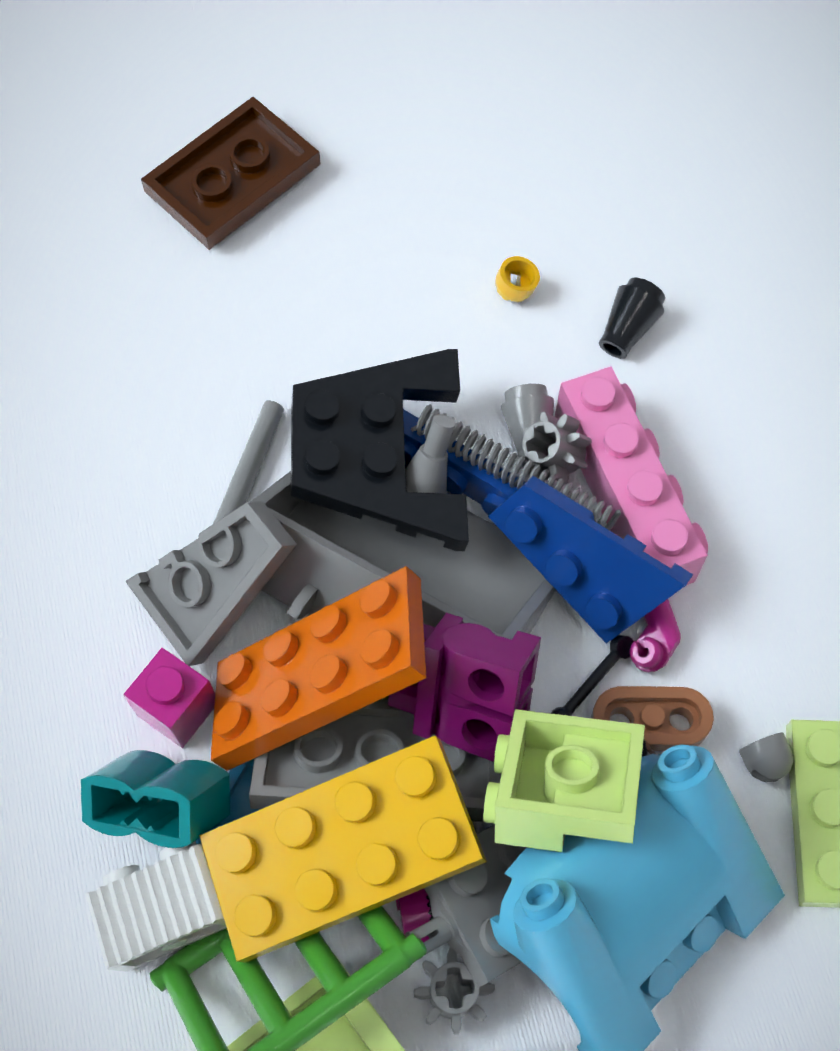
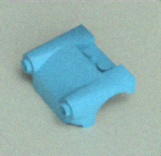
M676 745L665 750L662 754H650L642 757L633 844L565 835L562 852L526 848L504 873L512 878V881L501 902L500 914L490 918V922L498 944L531 969L565 1007L576 1024L581 1037V1042L577 1045L579 1051H644L661 1032L651 1010L662 998L672 991L674 985L696 961L712 948L716 940L726 929L746 939L782 900L785 894L711 752L699 746Z

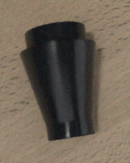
M632 277L626 285L619 286L604 334L598 342L600 348L615 358L625 359L632 347L664 314L663 303L666 297L663 291L652 282L638 277Z

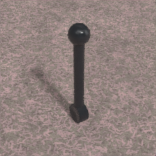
M620 634L613 638L610 642L611 652L563 707L553 709L551 714L572 716L620 658L627 659L630 657V648L634 640L629 636Z

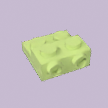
M515 709L510 735L499 734L497 738L494 772L501 774L500 783L488 782L485 794L483 820L486 823L495 824V843L562 852L565 835L633 844L645 725Z

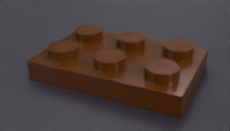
M253 96L142 177L141 183L144 192L210 250L321 165L320 152Z

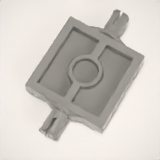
M495 824L477 833L487 862L424 888L430 898L434 919L405 933L406 937L414 933L420 939L428 936L429 940L423 942L427 949L426 954L447 943L462 958L478 988L522 963L498 944L493 934L490 918L500 914L501 902L512 881V878L504 873L527 847L495 843Z

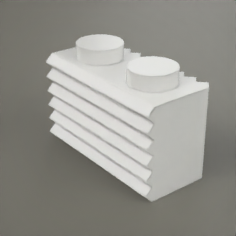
M194 841L190 845L180 848L166 847L159 852L161 860L155 864L146 866L142 870H140L138 865H130L111 871L102 877L104 886L85 894L106 970L128 972L227 928L202 844H196V841Z

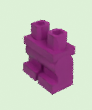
M446 612L436 627L423 624L426 678L389 695L388 705L414 715L413 734L426 739L435 734L441 741L494 762L498 735H510L515 709L530 711L533 693L531 686L535 680L541 637L517 630L511 640L495 635L489 628L482 625L463 623L462 617Z

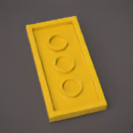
M436 735L199 835L236 960L244 963L487 862L441 740Z

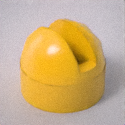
M512 256L505 259L496 274L495 286L498 294L507 301H524L533 294L540 281L539 270L532 261L521 256ZM511 274L517 275L516 285L510 282Z

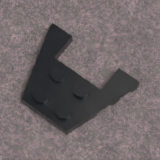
M446 349L294 384L291 395V496L358 519H362L364 514L394 524L395 531L412 537H416L417 533L444 541L443 547L454 551H465L469 542L466 494L406 491L403 400L457 403L460 394L458 349Z

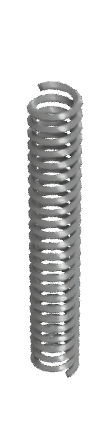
M431 404L423 409L417 425L411 428L412 432L417 430V434L419 436L424 435L425 439L427 438L433 417L440 414L439 408L432 412ZM462 421L457 422L447 448L448 452H455L456 457L463 456V461L470 460L471 465H478L480 471L486 469L488 475L494 473L495 479L501 478L503 484L509 482L511 488L517 487L519 489L533 466L532 460L525 464L519 478L515 481L517 473L525 462L524 456L519 457L512 472L507 477L509 469L517 458L516 451L512 452L504 468L499 473L501 465L509 454V448L506 447L502 450L496 464L491 469L492 463L502 448L501 443H497L493 447V438L485 443V434L480 435L477 439L478 430H474L470 434V426L463 428ZM426 423L425 429L421 431L422 426ZM458 437L456 445L452 447L453 442ZM466 441L464 449L460 451V447ZM475 443V445H474V447H473V449H472L471 454L468 455V451L471 449V447H472L473 444ZM484 445V447H483V449H482V451H481V453H480V456L478 457L477 460H475L476 455L478 454V452L481 450L482 446ZM492 449V451H491V453H490V455H489V457H488V460L486 461L485 464H483L484 459L486 458V456L489 454L490 450ZM540 465L534 467L528 480L532 476H538L541 470ZM548 469L543 470L538 479L544 482L549 474ZM552 474L546 484L552 487L557 478L556 474ZM564 478L558 480L554 489L561 490L565 483ZM567 483L562 494L568 496L573 487L572 483ZM580 487L574 489L570 497L572 500L575 501L581 491ZM588 491L584 492L578 501L582 506L589 496ZM596 496L591 497L585 508L591 511L597 500ZM604 500L598 503L593 512L595 522L605 505ZM612 505L607 506L597 522L603 527L613 510ZM620 510L615 511L605 528L610 530L621 514Z

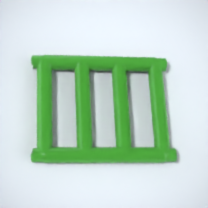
M383 906L357 916L383 953L351 976L343 968L320 932L294 942L327 993L293 1017L257 958L246 963L236 960L227 928L185 946L151 971L150 979L161 992L167 989L197 1051H229L190 977L191 973L223 952L269 1033L246 1051H295L410 968L414 962L426 954L427 949L423 941L416 937L414 933L406 937Z

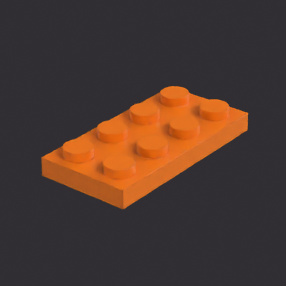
M405 566L219 661L217 664L210 761L226 771L231 770L425 679L426 663L421 578Z

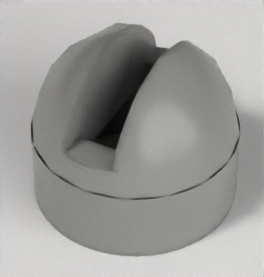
M784 732L767 736L739 750L747 770L754 778L762 782H776L790 772L794 761L791 747Z

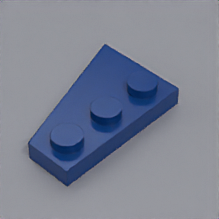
M535 476L526 481L488 516L606 644L684 588L693 576L692 573L676 563L670 568L645 553L644 550L647 545L629 534L623 539L595 522L592 511Z

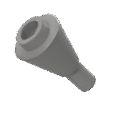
M437 414L433 417L425 444L421 445L405 468L407 492L446 494L447 448L456 422L451 417L443 414Z

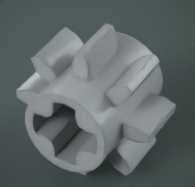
M542 412L539 422L534 423L529 428H523V449L518 453V457L524 456L526 461L532 460L533 466L529 475L536 465H540L541 470L537 478L540 477L543 470L548 469L549 474L546 480L552 474H556V481L564 478V484H567L570 473L577 471L579 468L586 469L588 466L584 461L586 458V447L592 443V439L576 433L580 424L579 420L567 414L562 415L558 420L557 417Z
M449 947L446 957L447 963L437 968L435 964L428 960L422 963V968L425 974L431 978L430 986H420L414 989L413 994L414 998L420 1000L430 999L433 1008L429 1011L425 1023L428 1026L435 1023L442 1016L451 1019L452 1032L454 1035H459L462 1026L461 1018L468 1013L477 1021L483 1022L487 1015L476 1001L478 996H487L493 993L495 984L487 983L478 988L466 965L457 962V953ZM451 974L458 975L460 985L464 987L470 986L472 994H467L463 997L461 1006L457 1009L450 1008L448 998L446 996H437L435 989L445 986L447 975Z

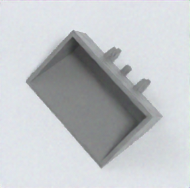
M291 471L251 501H263L297 543L296 547L262 588L263 592L290 606L287 614L294 617V620L287 626L405 566L421 578L423 624L436 627L447 612L462 617L463 623L482 625L489 628L495 635L511 640L517 630L528 634L532 632L556 591L496 525L468 510V545L465 551H454L443 547L444 541L417 533L416 537L397 532L395 531L394 524L364 514L362 519H358L291 496Z

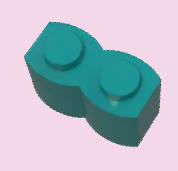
M134 750L123 754L80 780L82 822L93 830L110 836H127L137 833L152 844L167 848H180L190 845L199 838V835L206 833L230 815L229 773L221 767L203 760H185L175 764L162 754L148 750Z

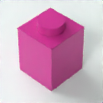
M163 647L123 694L139 718L182 749L214 710L215 692L210 681Z

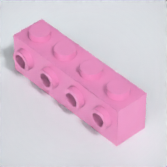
M612 366L562 382L560 384L555 417L559 420L562 415L567 414L579 420L580 424L576 433L592 439V443L586 447V458L584 460L588 466L586 469H580L593 496H596L597 504L604 500L605 505L601 510L602 515L607 506L612 505L613 507L606 523L608 524L616 510L621 511L619 518L610 531L623 539L629 534L647 545L644 550L645 553L670 568L676 563L693 574L687 585L694 583L708 556V542L700 525L696 522L691 523L683 508L684 499L681 487L673 475L666 474L659 460V446L653 432L649 428L643 429L636 415V402L630 387L626 383L620 384Z

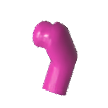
M669 599L644 616L647 626L637 641H634L631 645L630 658L641 671L655 672L666 666L680 643L681 633Z

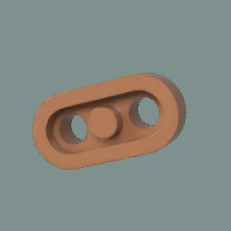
M613 687L598 697L591 714L593 719L609 721L612 715L622 714L629 719L630 723L645 725L644 739L654 751H665L676 745L699 746L711 731L714 721L713 710L709 701L700 692L689 687ZM675 714L684 716L689 722V729L678 730L674 728L670 723V716Z

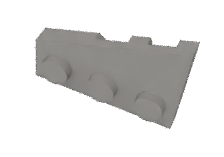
M263 501L247 502L200 532L198 538L180 550H172L158 559L159 564L146 572L135 574L125 582L185 664L188 666L198 665L206 661L296 547L297 543Z

